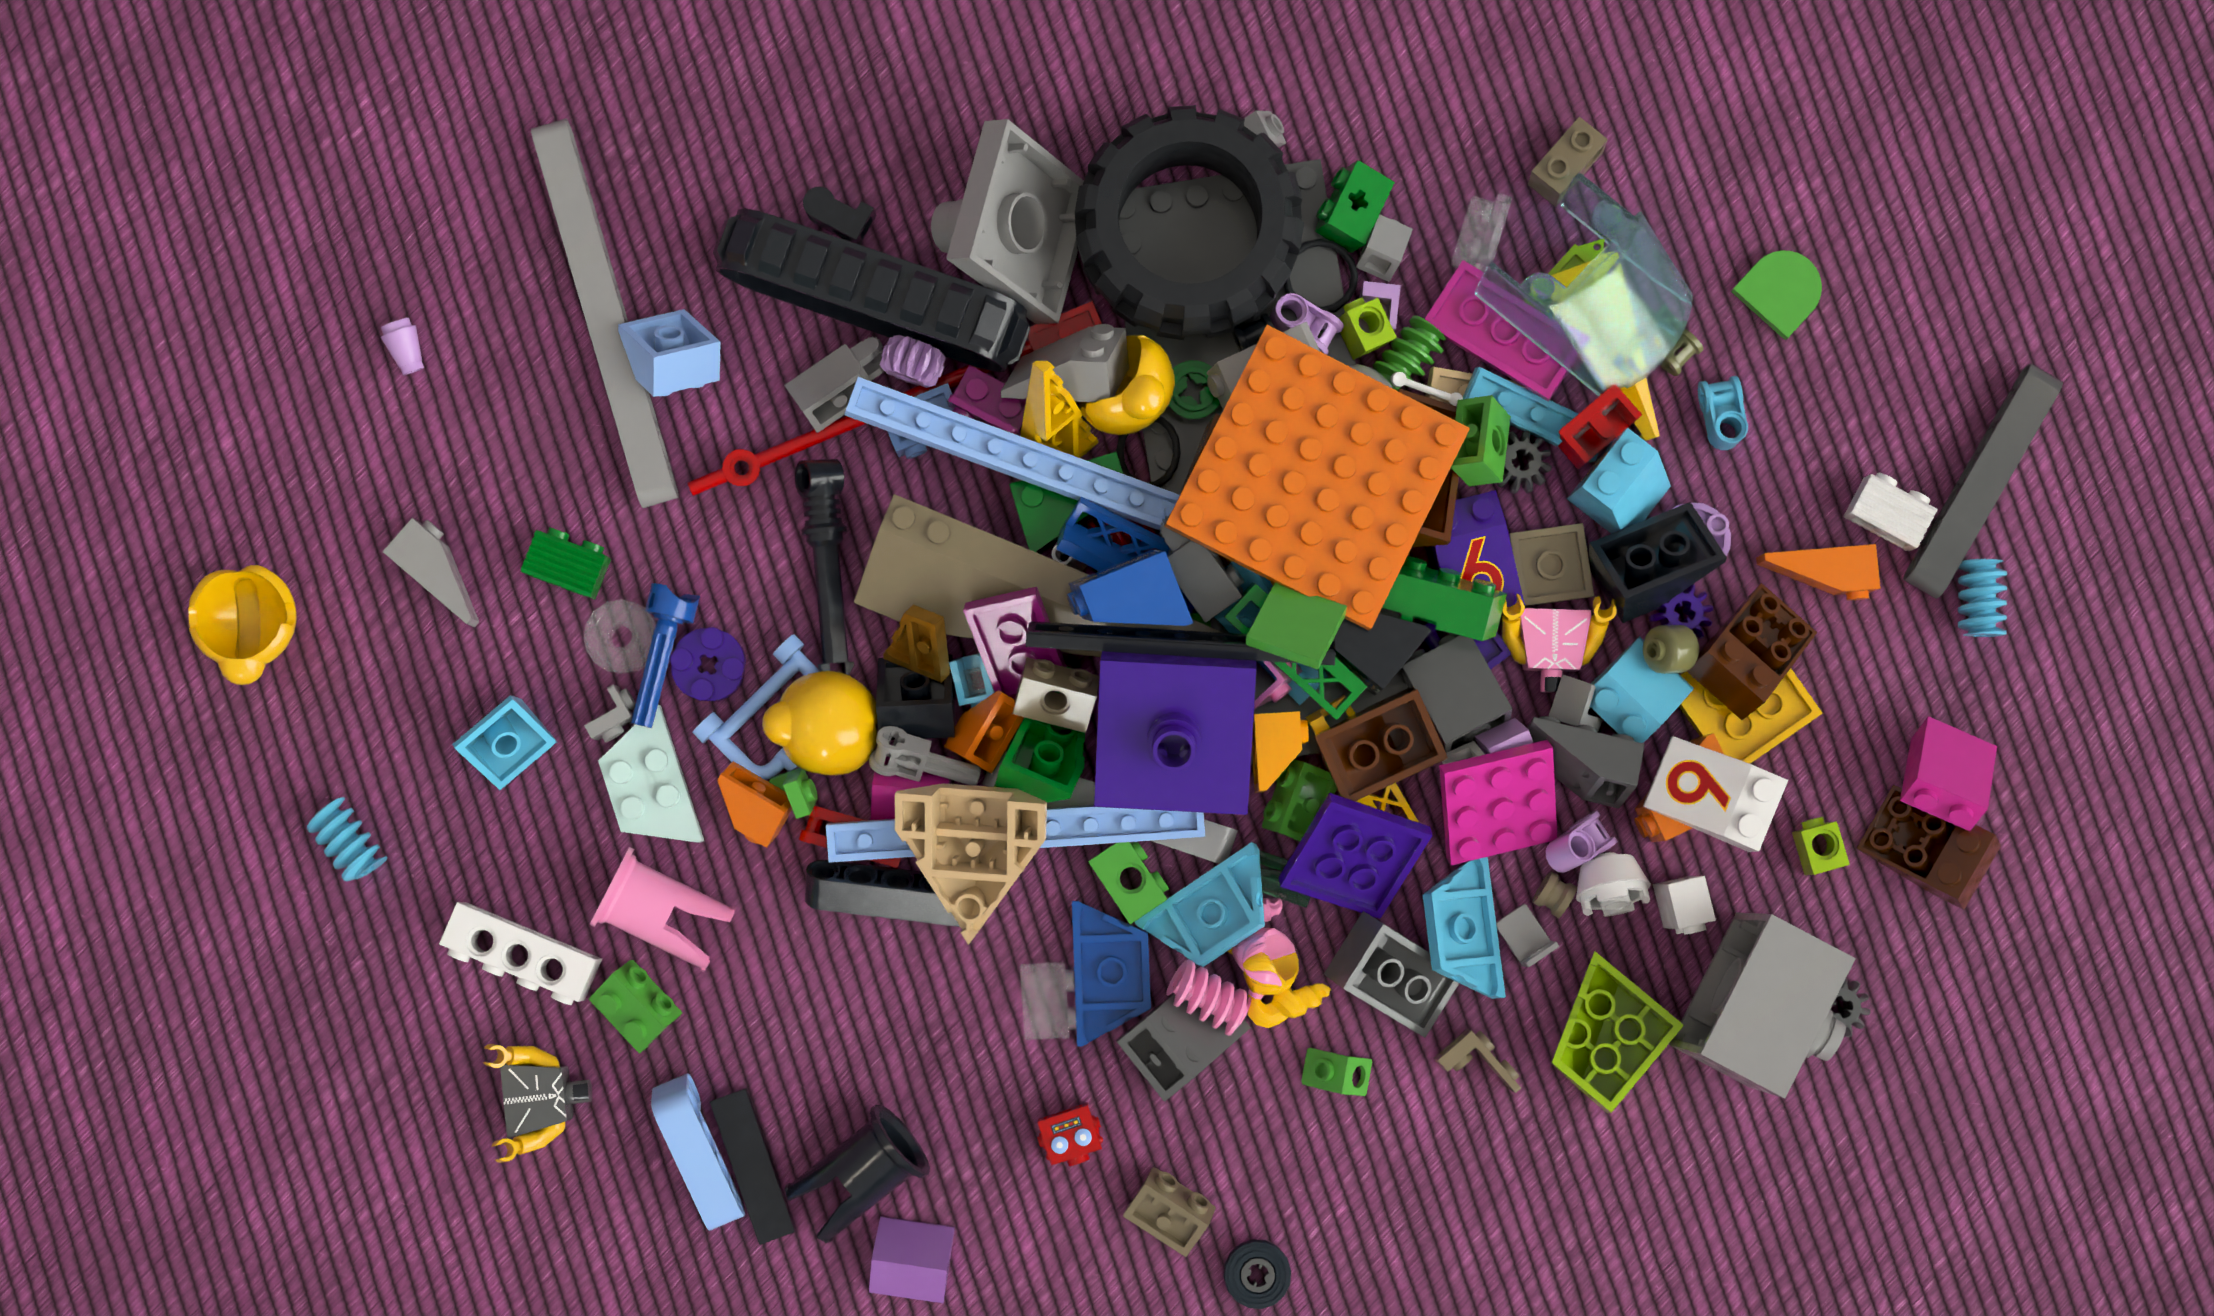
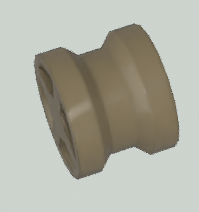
M1550 871L1538 887L1532 903L1539 907H1548L1552 915L1560 918L1571 903L1577 891V886L1572 883L1565 884L1561 882L1558 875Z

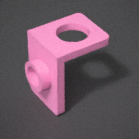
M1271 661L1263 662L1277 680L1254 701V709L1271 700L1276 703L1292 690L1288 685L1292 679ZM1285 662L1289 667H1291V663ZM1296 663V673L1299 675L1302 670Z

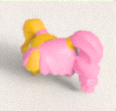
M1263 898L1265 922L1271 921V917L1281 913L1283 902L1280 898L1275 900ZM1261 928L1228 950L1243 971L1245 981L1249 987L1248 997H1251V1004L1247 1015L1258 1026L1270 1028L1282 1023L1287 1018L1305 1015L1308 1008L1320 1006L1322 998L1328 997L1331 988L1323 983H1315L1311 986L1306 985L1292 991L1291 986L1299 972V959L1291 940L1275 928ZM1264 995H1273L1272 1001L1268 1004L1262 1002V998Z

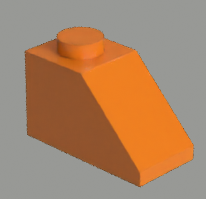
M998 690L962 714L955 726V737H949L944 747L992 774L1024 717L1012 714L1015 700Z
M733 761L720 774L717 780L734 829L744 834L747 840L767 848L779 835L792 807L785 791Z

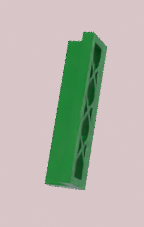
M1252 582L1243 592V597L1231 608L1224 618L1242 634H1248L1251 627H1246L1236 616L1250 601L1258 609H1261L1268 594L1256 583ZM1336 657L1335 665H1320L1318 678L1302 679L1296 673V663H1291V667H1289L1285 662H1273L1335 720L1368 687ZM1323 668H1324L1332 677L1324 678V676H1323ZM1324 682H1339L1350 692L1336 708L1324 699ZM1308 683H1318L1319 693Z

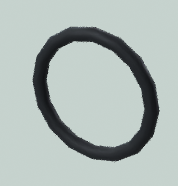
M1315 239L1301 244L1298 255L1309 248L1320 246L1331 248L1341 254L1348 264L1351 277L1349 288L1343 298L1332 305L1319 307L1328 312H1335L1346 305L1356 291L1358 272L1355 261L1344 247L1334 241ZM1290 277L1288 282L1284 284L1286 294L1295 293L1292 289Z
M1160 416L1154 422L1159 423L1167 430L1172 440L1173 456L1171 465L1165 475L1156 481L1146 482L1157 487H1161L1172 478L1178 468L1181 455L1179 437L1173 425L1163 416ZM1129 434L1119 435L1116 452L1122 472L1127 476L1135 478L1129 472L1124 457L1125 442Z

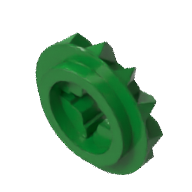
M1190 360L1182 362L1173 368L1175 386L1169 407L1176 415H1180L1188 420L1207 417L1217 409L1220 404L1219 399L1212 395L1208 386L1199 392L1200 404H1197V401L1192 396L1185 397L1184 395L1179 397V395L1187 390V376L1195 386L1208 385L1207 372L1212 366L1202 361Z

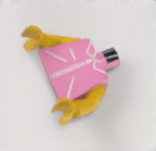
M1516 594L1517 602L1511 607H1507L1505 599L1502 611V639L1511 652L1513 659L1522 664L1524 671H1541V693H1556L1563 672H1577L1581 669V666L1589 664L1604 640L1609 621L1616 615L1617 609L1614 599H1612L1611 606L1608 609L1602 610L1599 609L1601 604L1600 596L1595 597L1593 600L1594 615L1592 616L1591 610L1525 608L1519 594Z

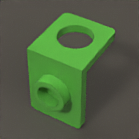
M1308 1048L1302 1084L1339 1094L1365 1096L1369 1084L1372 1059L1345 1056ZM1359 1066L1361 1077L1358 1084L1354 1086L1352 1076L1354 1070Z

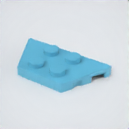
M1253 842L1249 843L1136 920L1135 924L1197 965L1206 966L1265 926L1258 846Z
M1488 857L1463 863L1423 894L1431 967L1433 971L1491 999L1505 998Z

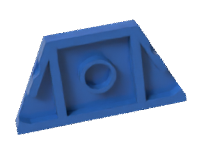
M1072 901L1077 1047L1088 1044L1092 1040L1151 1009L1149 945L1147 932L1079 901Z

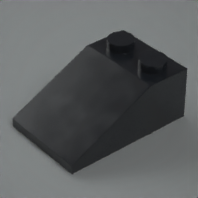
M1691 502L1590 542L1589 545L1590 571L1610 604L1612 599L1615 600L1616 614L1622 623L1658 609L1725 563L1727 559Z

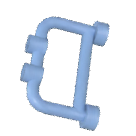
M795 634L787 638L773 653L774 657L783 666L725 722L713 712L692 733L702 743L709 739L731 762H736L765 780L771 779V777L780 773L784 768L788 772L794 770L797 765L787 757L783 748L769 763L760 766L753 763L729 738L798 671L803 675L820 672L800 651L804 643Z

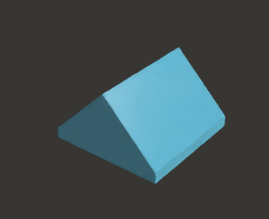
M510 695L452 745L493 785L501 790L557 743V741L521 698Z

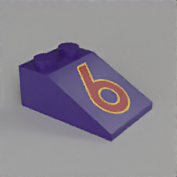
M1496 490L1456 500L1450 543L1448 545L1428 546L1435 570L1439 571L1440 568H1448L1462 574L1461 579L1471 582L1474 579H1481L1496 584L1495 590L1507 593V607L1515 605L1517 602L1516 594L1520 595L1524 603L1507 524Z

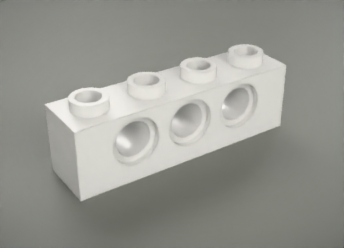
M467 902L456 903L439 945L449 948L447 955L464 962H469L470 957L484 963L482 966L483 970L503 977L504 972L517 976V984L537 991L539 986L553 991L551 998L568 1005H572L574 1000L580 1002L586 999L602 961L600 957ZM484 930L490 932L493 937V945L488 951H483L477 943L479 934ZM518 944L524 946L528 952V959L522 966L517 965L512 959V951ZM551 959L558 960L563 967L562 975L557 980L551 979L546 972L547 963Z

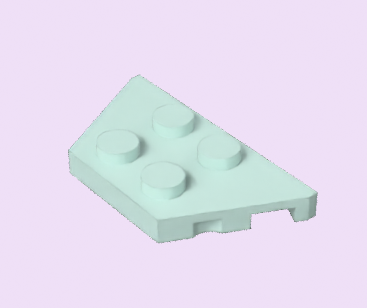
M658 705L652 728L634 725L598 760L621 832L700 843L704 841L702 831L662 707Z

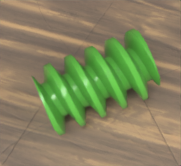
M1412 316L1409 320L1412 328L1403 327L1400 331L1402 339L1396 338L1391 342L1393 351L1385 350L1382 353L1384 362L1376 361L1372 366L1391 385L1390 378L1395 372H1403L1406 378L1413 380L1411 378L1412 373L1423 377L1425 372L1419 364L1423 362L1432 366L1434 361L1429 352L1433 351L1442 354L1444 351L1438 343L1440 339L1446 340L1444 334L1420 316ZM1392 385L1393 389L1397 391L1399 389H1402L1401 387H1395Z

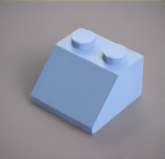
M685 309L618 324V332L635 379L653 397L668 396L675 391L687 388H700L707 383L720 381V341Z

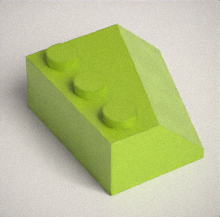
M1594 951L1551 1063L1606 1113H1612L1684 1025Z

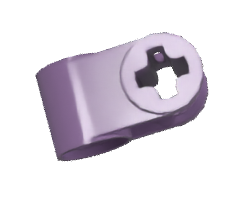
M1295 293L1282 296L1269 316L1275 329L1281 332L1307 322L1320 352L1328 355L1329 351L1327 348L1335 334L1340 333L1344 328L1343 322L1338 317L1320 309ZM1288 308L1294 311L1297 320H1286L1281 314V309ZM1323 330V334L1318 338V334Z
M1598 810L1572 824L1569 830L1549 843L1546 848V859L1554 870L1561 873L1568 872L1590 861L1618 842L1615 837L1609 836L1598 819L1600 816Z

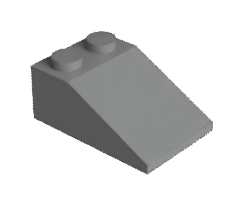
M1098 324L1093 327H1087L1022 356L1003 386L1001 398H1027L1032 363L1035 361H1049L1055 367L1053 369L1055 374L1064 382L1062 384L1063 387L1070 392L1074 401L1096 402L1100 399L1114 397L1129 369L1126 328H1113L1109 324Z

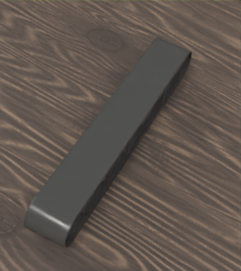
M2029 363L2022 370L1908 566L1903 577L1904 581L1935 599L1943 594L2063 386V381L2032 363Z

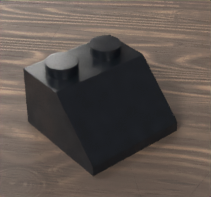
M948 654L949 662L953 660L952 654ZM878 658L876 693L878 729L880 730L885 726H895L903 729L909 735L923 739L955 737V694L951 669L950 675L941 683L883 658Z

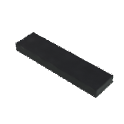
M747 1088L710 1101L759 1245L796 1232Z

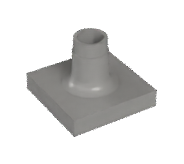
M1010 120L984 121L964 197L957 201L943 202L936 207L931 220L933 240L942 252L948 253L946 259L982 286L1001 293L1023 305L1027 310L1025 317L1033 323H1059L1078 252L1074 213L1079 186L1083 185L1084 180Z

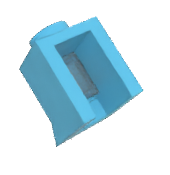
M980 653L960 657L949 662L959 706L971 704L972 708L995 693Z

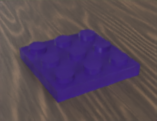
M1329 793L1278 877L1280 887L1360 913L1364 911L1372 917L1381 919L1433 836L1430 826Z

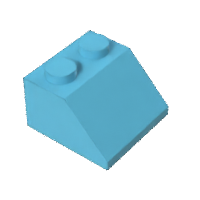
M1640 636L1591 683L1596 688L1590 707L1618 734L1628 735L1635 742L1643 743L1670 717L1694 688L1679 673L1661 674L1650 669L1644 660V640Z

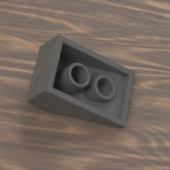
M1364 911L1324 972L1326 977L1346 991L1424 1038L1459 985L1458 982L1432 970L1430 952Z

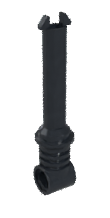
M838 459L801 460L795 469V485L798 494L802 498H807V502H803V507L808 508V511L804 512V517H809V520L805 521L801 535L806 536V542L813 548L823 664L817 665L821 672L830 671L831 663H842L843 673L849 675L854 667V661L849 662L838 546L843 541V533L847 532V527L842 523V518H837V514H841V509L836 508V505H840V499H835V496L840 495L844 487V470Z

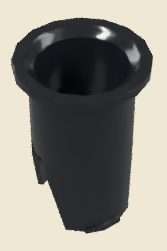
M874 1105L869 1113L871 1119L866 1125L793 1183H788L785 1186L784 1190L787 1200L791 1201L827 1185L835 1177H838L851 1194L837 1207L817 1233V1239L825 1243L833 1241V1237L909 1177L925 1178L929 1175L930 1166L920 1144L904 1123L893 1112L882 1105Z

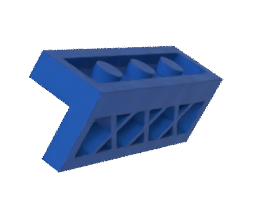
M1080 497L1060 529L1056 550L1098 571L1143 554V550L1157 548L1168 554L1170 548L1164 541V538L1083 497ZM1085 512L1097 518L1100 527L1087 529L1077 524L1076 521L1081 513ZM1123 531L1131 536L1133 543L1121 546L1112 541L1110 533ZM1181 590L1188 611L1191 613L1194 606Z

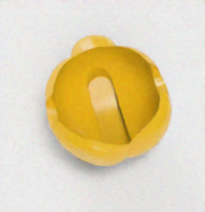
M1144 335L1126 336L1129 369L1115 396L1100 399L1096 402H1079V409L1083 417L1099 431L1124 435L1145 429L1160 417L1171 401L1175 386V376L1169 357L1161 345Z
M249 565L239 571L218 570L209 573L197 584L189 600V630L193 641L204 655L218 663L222 675L236 685H247L258 680L264 671L265 665L273 661L285 650L295 631L297 614L290 589L278 575L263 566Z
M835 671L810 673L796 679L784 691L780 702L773 704L765 711L762 727L768 739L782 746L787 757L801 769L822 775L849 774L863 766L876 747V724L878 722L876 701L862 683L847 674Z

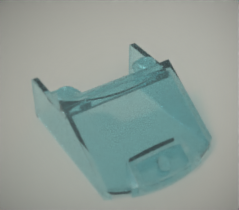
M1577 173L1572 179L1560 205L1600 239H1605L1607 246L1567 287L1551 275L1541 272L1533 273L1519 284L1495 263L1491 262L1485 268L1474 293L1557 363L1600 396L1614 383L1619 388L1633 386L1652 373L1666 359L1686 327L1691 312L1693 294L1641 210L1635 216L1632 215L1583 174Z

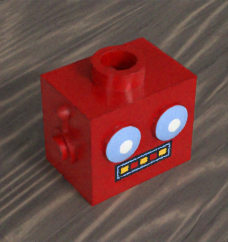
M1088 1102L1039 1118L1037 1121L1041 1132L1037 1139L1040 1148L1043 1147L1045 1149L1046 1159L1050 1161L1051 1166L1067 1161L1068 1166H1074L1090 1160L1088 1153L1102 1149L1103 1137L1099 1133L1101 1124L1098 1116L1095 1117V1115L1091 1114Z

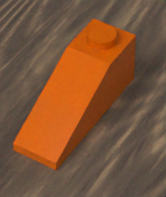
M1876 544L1764 553L1756 557L1757 565L1832 595L1846 594V601L1868 599L1869 592L1881 589Z

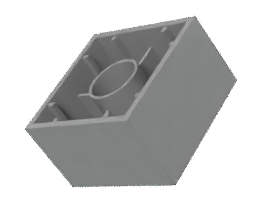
M1736 912L1681 1020L1684 1026L1669 1045L1749 1088L1785 1099L1805 1058L1813 1055L1828 1061L1839 1048L1846 1031V1025L1833 1017V1012L1830 1009L1856 958L1772 914Z

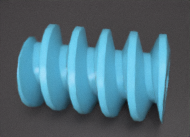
M1970 559L1964 560L1960 564L1959 569L1969 573L1958 578L1959 584L1969 587L1958 593L1959 599L1969 602L1958 607L1959 614L1969 617L1958 622V628L1969 632L1963 636L1996 637L2007 634V630L1996 627V623L2007 620L2006 615L1996 612V608L2007 605L2006 600L1996 597V593L2007 590L2006 585L1996 582L1997 578L2007 575V571L1996 568V564L2003 562V560Z
M340 797L319 810L307 825V830L310 833L319 832L316 837V843L318 845L328 844L324 854L326 857L337 856L333 862L334 868H346L342 873V879L344 881H351L371 873L381 866L388 857L385 856L378 859L373 857L380 846L378 844L369 847L365 846L366 841L371 836L370 832L360 835L356 833L362 821L358 820L351 823L347 821L354 810L349 808L340 811L339 807L345 800V797Z

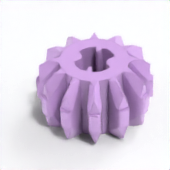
M896 335L890 337L887 345L884 346L880 366L887 374L897 379L928 388L935 386L938 378H941L946 357L939 349L932 347L930 344L908 336Z

